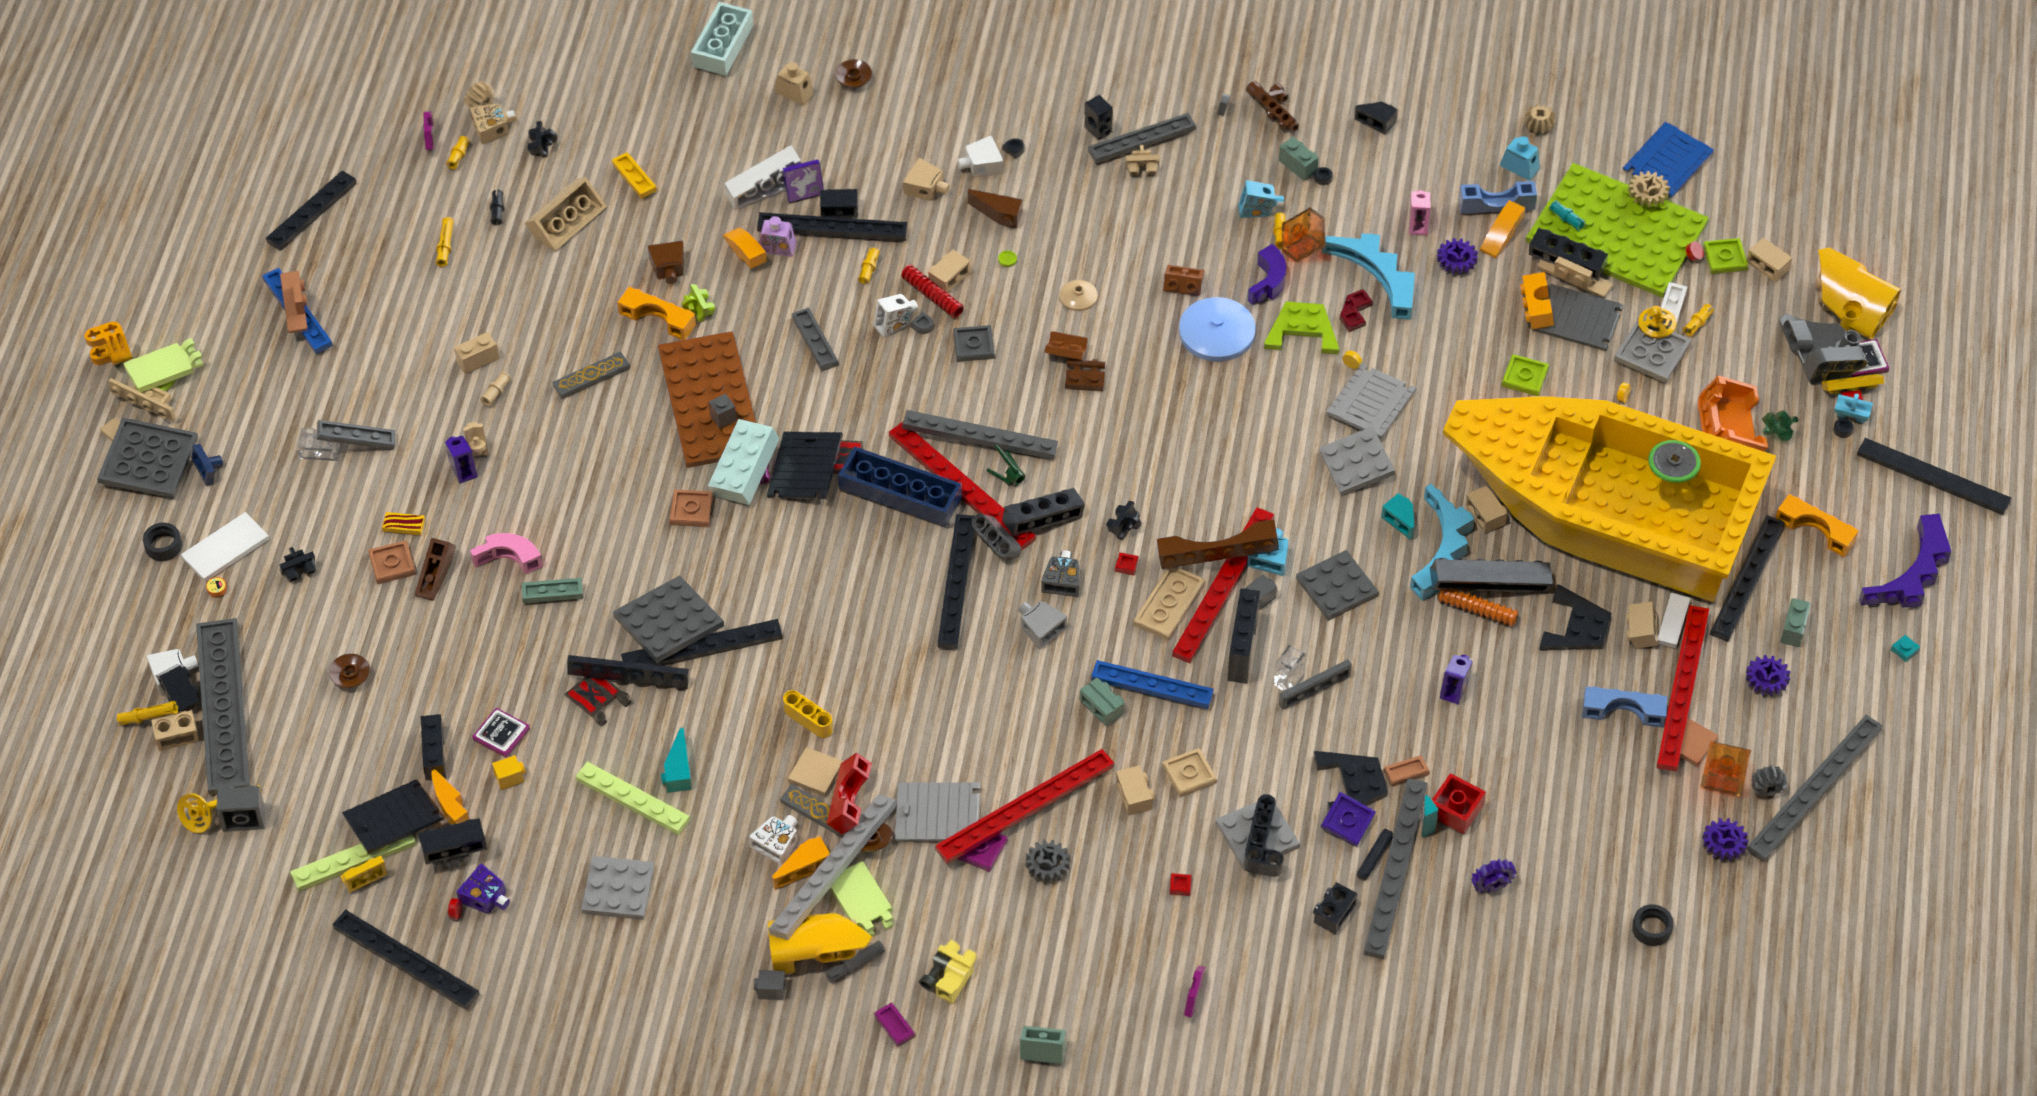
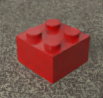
M1450 773L1432 798V801L1438 808L1437 821L1465 834L1484 806L1486 791Z

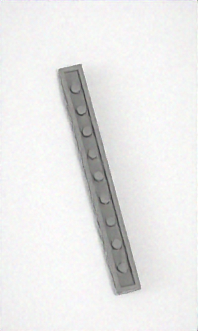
M882 795L876 796L860 816L858 825L845 834L769 927L770 935L786 940L791 937L897 806L896 799Z

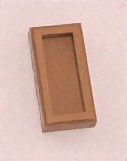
M1422 755L1383 768V772L1391 787L1406 783L1408 778L1415 780L1428 776L1430 772Z

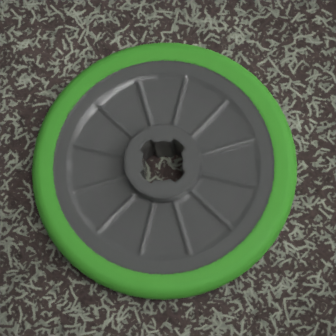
M1668 440L1657 444L1652 448L1648 457L1652 472L1660 479L1672 483H1681L1696 476L1701 466L1697 451L1689 444L1677 440Z

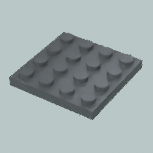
M122 417L98 475V483L174 499L191 457L193 445L197 442L198 433Z
M680 575L613 611L614 618L657 663L724 627L723 619Z

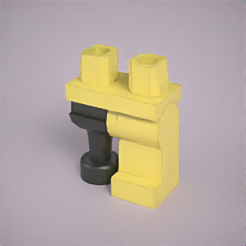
M952 940L945 946H939L938 952L933 956L932 969L928 975H923L919 980V984L928 991H933L936 987V996L951 1004L954 1003L969 977L974 973V964L977 959V954L971 950H966L963 956L958 954L960 945ZM940 974L945 975L942 980L940 979L936 983L935 980Z

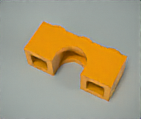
M1545 272L1522 276L1523 284H1520L1521 294L1526 295V297L1522 298L1524 309L1528 308V311H1525L1526 322L1531 323V329L1554 326Z

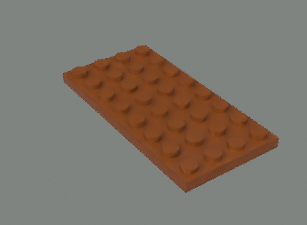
M733 331L658 345L686 468L719 462L738 419L756 423ZM726 394L735 406L736 421L719 429L710 416L709 401Z

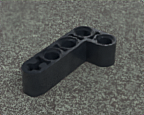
M1269 794L1261 795L1257 800L1244 854V868L1251 873L1277 877L1283 871L1284 856L1280 851L1267 848L1276 807L1275 798Z

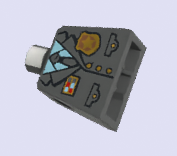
M1062 551L1060 557L1053 556L1050 558L1041 580V593L1079 597V561L1072 559L1070 551Z

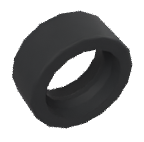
M161 522L150 526L144 532L142 538L146 554L156 561H166L174 558L181 551L182 540L176 526ZM167 535L174 538V541L167 547L155 548L151 546V542L159 536Z
M1655 904L1644 905L1634 915L1632 931L1639 942L1647 946H1659L1669 940L1674 920L1666 908ZM1647 917L1660 919L1665 924V930L1657 934L1649 933L1641 927V920Z

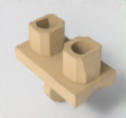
M1140 145L1139 151H1132V156H1126L1125 168H1128L1130 176L1139 175V167H1146L1147 175H1156L1157 167H1159V155H1151V150H1144V146Z
M467 423L463 430L465 440L472 450L473 458L480 455H489L482 423Z

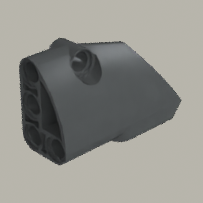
M1787 313L1779 320L1793 352L1797 351L1810 384L1818 385L1822 384V381L1843 379L1866 367L1867 360L1861 347L1858 346L1861 336L1857 332L1852 330L1846 332L1839 323L1811 322L1793 317Z

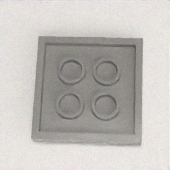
M1637 320L1615 354L1614 361L1666 383L1690 346L1691 339L1675 332L1665 338L1647 336L1640 330ZM1651 325L1648 326L1653 331H1659V328L1652 327Z
M1373 426L1319 447L1320 454L1341 496L1395 475V470Z
M1257 802L1219 817L1215 822L1244 871H1246L1244 868V854ZM1276 805L1267 848L1280 851L1284 855L1300 848V843Z
M592 856L581 908L582 914L644 920L655 868L654 862Z

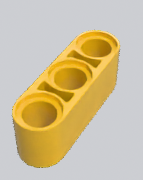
M795 690L787 691L783 695V706L786 715L818 737L827 738L833 733L832 716L827 711Z

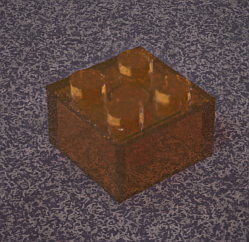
M1311 207L1282 223V252L1296 263L1325 247V218Z
M1710 741L1700 788L1741 797L1751 750Z

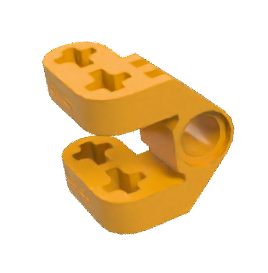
M108 322L90 328L85 332L86 344L93 347L89 352L93 364L103 365L112 362L113 365H117L133 359L122 327L118 322Z

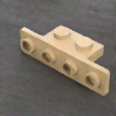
M1562 257L1557 258L1555 265L1540 260L1537 266L1538 269L1602 298H1605L1612 287L1611 282L1602 278L1599 281L1593 280L1592 271Z
M112 378L108 380L110 391L113 395L127 399L131 404H137L148 412L156 413L162 419H168L172 422L176 419L173 408L167 405L172 399L171 394L157 387L141 393L136 389L135 385L131 388Z

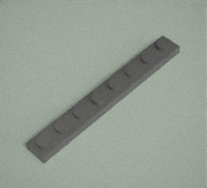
M906 410L902 429L993 448L997 444L1003 450L1054 460L1058 447V441L911 410Z

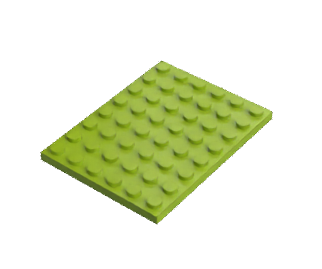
M1572 163L1527 234L1525 242L1530 243L1539 227L1541 229H1548L1557 235L1566 236L1578 243L1582 242L1591 248L1603 250L1608 254V262L1603 274L1663 298L1668 283L1673 282L1688 257L1686 246L1691 242H1697L1709 221V217L1668 200H1664L1663 204L1659 202L1657 207L1654 204H1651V207H1648L1647 204L1641 206V202L1635 203V198H1630L1628 184ZM1557 200L1564 207L1572 209L1573 213L1585 220L1584 227L1578 231L1567 222L1564 223L1558 215L1549 210L1550 205Z

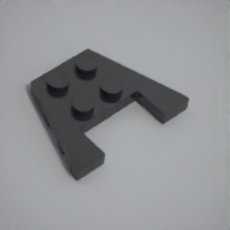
M1557 584L1552 603L1572 607L1565 636L1544 631L1539 650L1547 651V648H1557V650H1564L1565 648H1576L1577 650L1602 649L1612 613Z
M1324 751L1313 752L1317 771L1339 768L1347 796L1365 806L1387 796L1388 791L1378 757ZM1334 801L1328 802V804H1327L1328 811L1330 810V808H1331L1332 804L1334 803Z

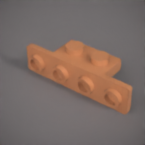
M299 271L281 273L288 332L307 331L304 306L308 304L306 294H302V291H306L304 280H300Z

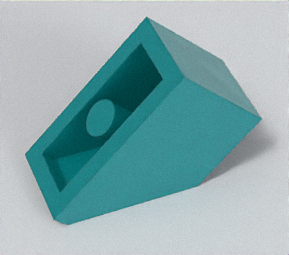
M1397 493L1382 506L1381 518L1411 540L1414 533L1413 503L1407 497Z

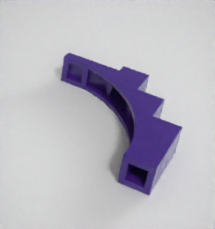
M1940 513L1920 515L1917 525L1920 538V553L1917 559L1905 573L1895 580L1881 586L1862 587L1859 597L1861 605L1872 606L1899 601L1902 608H1915L1922 605L1925 595L1922 586L1935 584L1938 575L1936 565L1948 563L1952 552Z

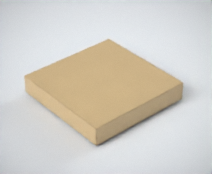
M806 747L788 777V782L826 796L839 773L840 764L843 761Z
M1200 748L1162 762V766L1179 797L1217 783V778Z

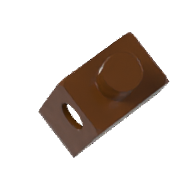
M683 241L647 245L649 260L657 279H665L668 284L676 283L677 277L684 275L685 254Z

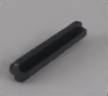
M1388 829L1382 830L1357 871L1359 879L1367 880L1393 837L1392 831Z

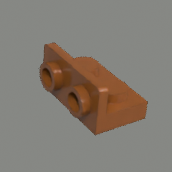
M1167 265L1164 274L1163 290L1199 296L1205 270Z
M1051 331L1049 343L1045 345L1044 353L1082 360L1086 356L1088 338Z

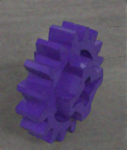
M1453 238L1452 242L1446 240L1445 244L1441 243L1440 249L1437 250V262H1440L1439 267H1445V272L1451 270L1453 275L1455 271L1459 275H1462V271L1469 273V268L1474 269L1478 260V251L1475 250V245L1469 246L1470 241L1464 243L1462 238L1459 241Z
M1764 655L1763 659L1757 656L1755 661L1751 660L1749 666H1747L1745 679L1749 681V687H1755L1754 692L1760 690L1763 696L1765 692H1768L1770 696L1773 695V692L1779 695L1781 690L1785 691L1787 685H1789L1791 672L1787 670V664H1781L1782 659L1776 661L1773 655L1771 659H1768L1766 655Z
M1719 818L1718 823L1712 820L1710 826L1706 825L1702 836V845L1707 847V853L1713 852V858L1720 856V860L1723 861L1724 857H1727L1729 861H1732L1733 856L1738 859L1740 853H1745L1748 845V833L1743 832L1744 826H1737L1738 821L1730 823V818H1727L1726 822H1723Z
M1501 859L1493 860L1489 864H1483L1480 868L1476 869L1477 873L1472 874L1473 878H1471V881L1476 891L1480 890V893H1483L1487 890V893L1498 891L1501 887L1505 888L1506 885L1512 883L1511 879L1516 878L1515 874H1517V871L1512 861L1508 862L1507 859L1502 862Z

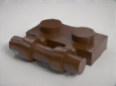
M1067 359V367H1074V370L1066 369L1065 389L1103 391L1105 372L1097 370L1105 369L1106 362L1098 361V359H1092V361ZM1080 368H1092L1091 371L1080 370Z

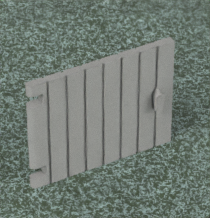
M1362 363L1328 408L1326 414L1360 430L1373 426L1378 438L1381 439L1415 393L1416 387L1411 385L1409 389L1405 388V382L1374 368L1368 371L1366 370L1367 365Z
M898 782L895 842H942L978 821L980 794L973 793V790H980L981 784L978 782Z

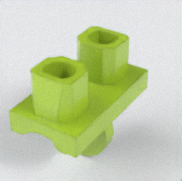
M691 284V291L688 295L684 296L681 306L683 309L694 312L698 322H704L705 316L713 315L715 305L713 302L706 303L709 297L706 289H698L696 284Z

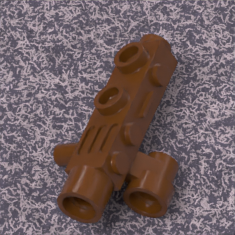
M1252 81L1247 85L1246 92L1266 109L1265 113L1272 120L1275 118L1278 121L1277 124L1283 131L1287 129L1290 133L1298 130L1300 125L1296 119L1278 103V101L1284 103L1289 98L1282 85L1279 83L1274 84L1268 93L1257 81Z

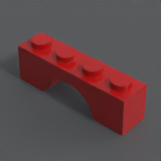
M857 752L840 764L827 819V825L841 835L859 823L861 808L855 805L854 801L861 786L869 779L872 766L870 761Z

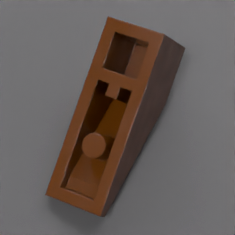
M968 189L969 205L999 225L1018 227L1023 212V199Z
M431 537L415 595L431 600L435 599L450 568L456 545Z

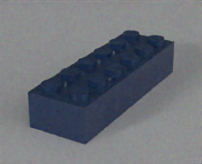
M855 446L838 474L840 490L945 527L962 499L961 483Z

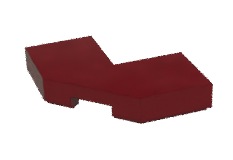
M1364 289L1351 293L1346 297L1340 314V321L1348 332L1366 326V321L1359 311L1373 306V301Z

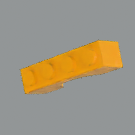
M628 287L617 302L620 315L634 321L644 316H658L666 321L668 335L681 340H686L696 326L695 313L678 307L671 302L668 303L656 296L646 294L639 289Z
M1791 494L1786 497L1776 514V519L1784 521V526L1791 530L1800 526L1817 528L1827 539V549L1842 557H1845L1855 544L1859 532L1852 525L1838 520L1836 517Z

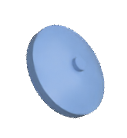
M1220 297L1206 298L1193 303L1184 311L1179 323V336L1185 348L1193 355L1209 361H1227L1241 356L1250 348L1255 337V322L1251 313L1236 301Z

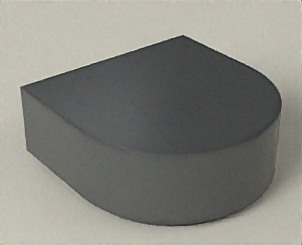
M1222 95L1217 112L1218 115H1225L1230 95Z
M922 312L910 323V328L920 334H927L933 329V320Z

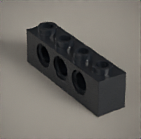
M1538 227L1529 244L1530 256L1554 265L1557 258L1562 257L1592 271V279L1599 281L1608 262V254L1603 250L1594 249L1582 242L1578 243L1570 240L1568 237L1557 235L1548 229Z
M1071 488L1005 506L1002 521L1011 535L1016 536L1081 518L1085 503L1076 489Z

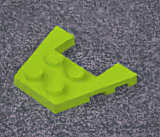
M1286 301L1264 342V349L1281 350L1282 335L1321 337V353H1339V346L1324 304Z

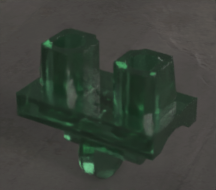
M1781 410L1776 415L1773 412H1769L1762 418L1766 425L1762 432L1764 435L1777 434L1780 440L1788 441L1793 435V430L1790 426L1793 423H1797L1799 419L1797 416L1790 417L1786 410Z

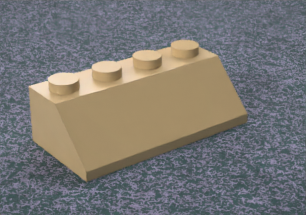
M582 177L575 179L524 224L537 240L553 251H556L607 206L588 179Z

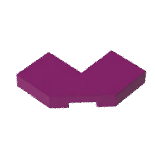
M424 111L425 150H432L434 148L433 115L431 111Z
M1199 965L1194 971L1192 985L1187 995L1184 1016L1192 1018L1195 1013L1198 993L1202 988L1206 969L1204 966Z

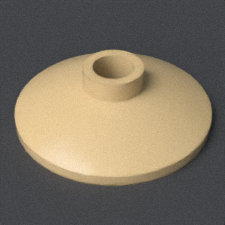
M1070 281L1061 288L1060 300L1065 307L1071 310H1086L1096 303L1097 290L1087 281Z

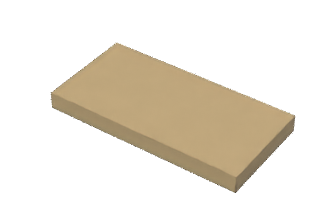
M1178 567L1167 568L1133 620V625L1169 641L1204 586L1205 579Z

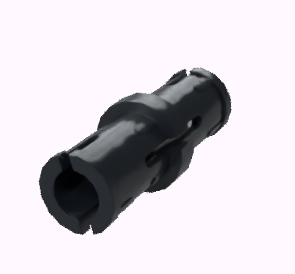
M497 189V196L496 190L492 191V203L490 204V222L495 226L497 225V219L498 225L502 224V212L504 211V193Z

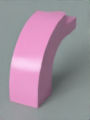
M498 533L486 536V544L470 550L472 563L475 568L498 558L514 560L519 564L524 574L543 567L541 554L535 545L528 539L516 534Z

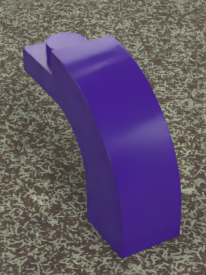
M1274 244L1258 252L1257 265L1266 272L1267 277L1248 289V302L1252 305L1263 301L1266 297L1271 301L1274 300L1284 288L1286 262L1283 254Z

